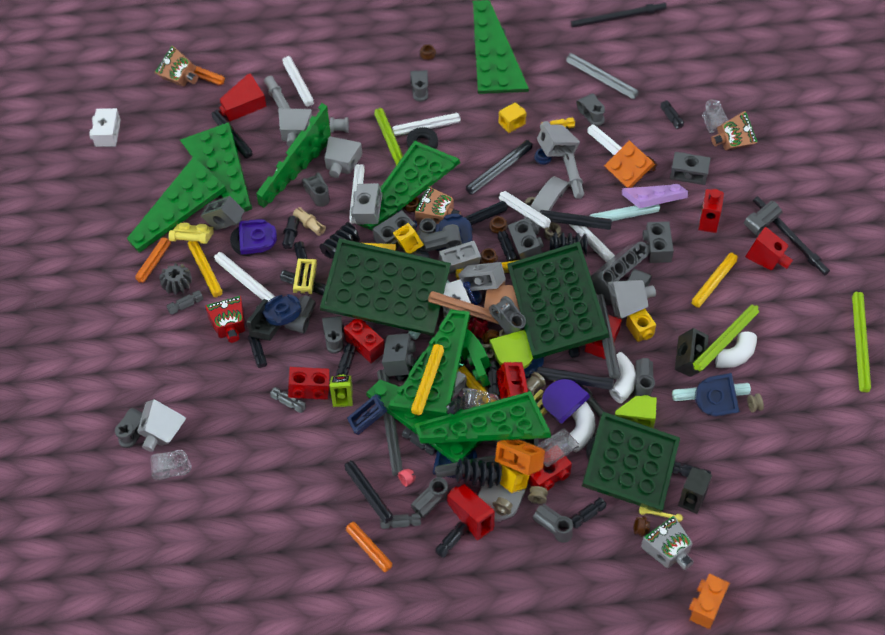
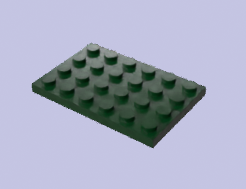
M339 238L320 310L434 336L441 306L430 303L428 297L431 291L444 295L451 263Z
M580 242L507 264L520 312L526 319L524 328L533 360L609 338Z

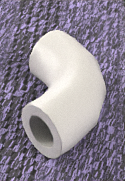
M752 332L739 333L736 345L730 349H723L716 356L715 368H735L746 363L754 354L757 344L756 334Z
M619 352L616 355L620 369V378L616 380L613 389L609 390V393L615 401L623 403L635 389L636 373L634 365L628 357Z
M587 402L571 415L575 420L576 426L573 431L565 436L569 447L574 452L582 450L588 444L596 429L595 416Z

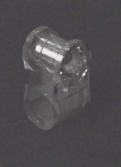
M708 100L702 117L708 132L711 134L718 132L717 127L727 122L728 118L720 102Z
M462 388L463 396L466 397V405L463 409L486 404L487 398L488 403L499 400V397L494 393Z
M182 450L157 453L150 457L151 475L156 480L185 475L191 470V462L187 454Z

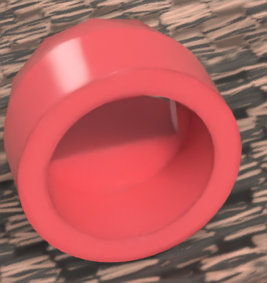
M404 469L398 472V478L405 487L415 481L416 475H412L414 471L411 469Z

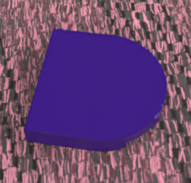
M262 219L240 221L241 255L265 252L272 248L277 240L276 228Z
M562 379L553 382L546 388L543 393L542 403L546 411L562 424L590 398V395L574 381Z

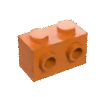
M710 573L706 580L702 579L697 589L700 592L699 598L694 597L689 607V610L692 611L690 621L710 629L727 591L729 582Z

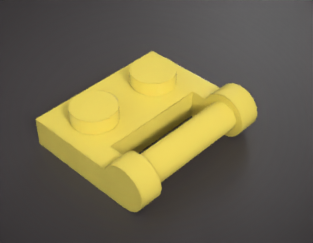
M180 223L173 230L169 231V241H198L201 244H207L213 235V227H209L206 224H198L196 226L189 225V223Z

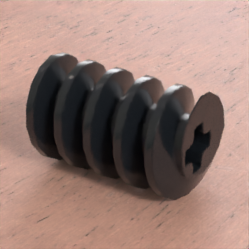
M346 222L345 225L341 226L340 230H337L329 239L320 244V250L327 258H334L339 238L360 242L358 232L351 223Z
M554 232L552 237L550 236L549 251L580 242L582 251L587 256V234H583L582 239H580L579 233H576L574 238L572 233H569L566 238L564 232L561 233L560 237H558L557 232Z
M460 458L456 467V482L460 483L461 479L464 478V484H468L469 480L472 479V485L474 486L478 480L480 481V487H484L485 482H488V488H492L493 483L498 486L502 474L501 464L495 463L493 465L492 462L485 463L483 460L477 462L476 459Z

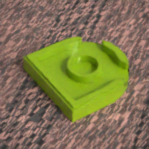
M525 329L490 339L491 348L500 365L504 362H522L525 369L532 362L533 357Z

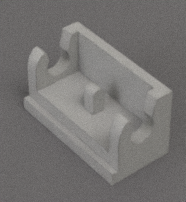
M475 241L439 251V260L451 263L449 275L455 273L457 269L465 268L467 265L480 264L481 255Z

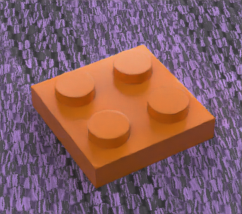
M628 141L604 167L625 187L632 188L655 164L631 141Z

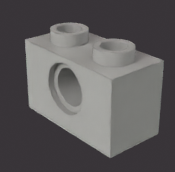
M379 183L357 184V189L353 193L354 206L351 207V216L354 217L356 224H378L382 201V191Z
M501 262L467 265L458 274L466 291L497 289L506 280Z

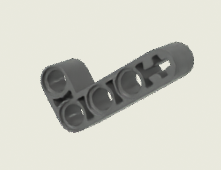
M640 241L625 247L591 275L597 295H604L606 305L612 304L607 282L619 281L620 278L646 258L649 253L646 243Z

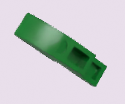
M467 329L462 356L464 360L468 359L470 366H475V369L472 370L476 381L480 380L483 387L490 385L485 369L492 365L480 341Z

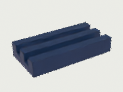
M375 394L347 417L355 434L359 435L387 412V409L383 407L384 403L380 401V395Z

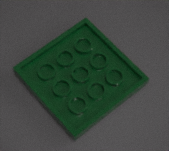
M602 412L582 487L661 513L664 508L680 437Z

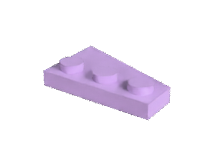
M679 184L622 188V195L638 208H644L688 198V191Z

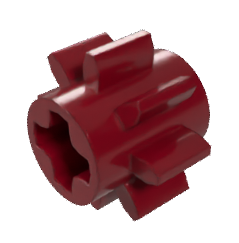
M471 316L469 319L468 329L477 339L482 338L483 334L489 330L486 327L488 324L486 320Z

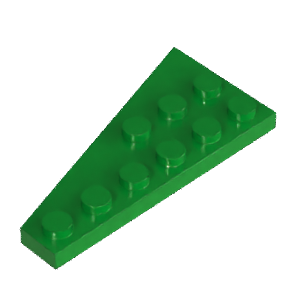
M490 0L473 1L478 94L529 92V87Z
M320 104L318 107L320 111L316 117L312 116L310 118L306 131L302 130L286 151L288 156L283 162L279 161L276 165L275 174L268 176L256 193L258 205L264 208L268 203H271L327 147L328 138L331 136L327 105Z
M229 122L180 139L192 158L195 157L225 186L226 191L221 194L223 198L231 196L245 212L252 210Z
M414 141L380 187L382 201L378 224L358 225L373 231V228L392 217L423 193L428 186H432L459 165L460 159Z
M193 157L128 236V242L140 253L174 229L177 224L182 223L226 191L225 186Z
M452 309L449 311L439 326V331L430 340L426 351H423L409 372L407 380L398 389V394L389 403L388 407L390 410L412 412L411 408L433 346L438 344L444 347V352L422 414L448 415L446 413L448 410L446 405L453 398L470 319L469 311Z
M379 380L366 392L367 397L370 399L375 394L380 395V401L384 403L383 407L387 409V412L416 435L414 424L440 417L390 410L388 405L391 400H394L400 387ZM482 441L428 444L455 463L460 458H466Z
M531 391L458 411L454 415L451 413L414 424L420 444L551 438V432Z

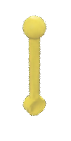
M643 507L639 508L641 515L648 513L667 518L675 516L678 522L683 520L681 514L673 515L652 511Z

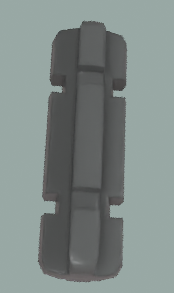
M197 290L191 296L189 294L176 300V303L167 304L168 312L172 315L177 313L179 309L181 311L194 305V302L202 301V293Z
M274 387L270 392L271 398L279 400V402L292 409L295 408L299 413L306 409L304 401L297 400V398H288V393L285 391L281 392L282 390L278 387Z
M412 513V516L408 514L393 515V520L387 524L383 523L380 519L382 529L390 528L389 526L397 528L408 527L409 524H412V526L421 525L420 513Z

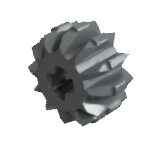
M175 262L174 266L168 265V269H162V274L159 275L160 284L168 294L173 292L176 295L179 291L184 293V289L190 288V283H192L191 273L183 264L178 266Z

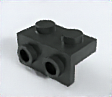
M263 299L251 317L248 318L247 328L249 336L271 341L281 326L272 325L266 321L263 311L268 300Z

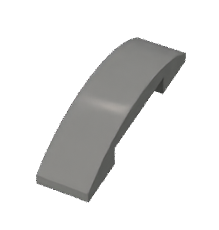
M553 176L540 190L530 207L539 213L540 210L551 211L558 198L562 197L566 192L569 182ZM535 223L539 233L542 227Z

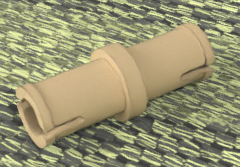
M301 207L294 210L293 216H296L295 218L298 217L305 228H310L318 236L325 232L326 227L318 222L315 216L309 215Z

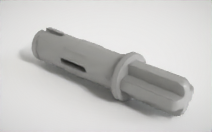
M568 153L569 159L567 155H564L563 160L570 180L569 186L572 188L574 197L581 199L584 196L583 180L579 176L574 154Z

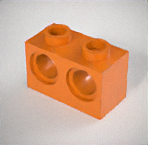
M520 439L501 440L497 442L495 462L530 475L543 469L545 450Z

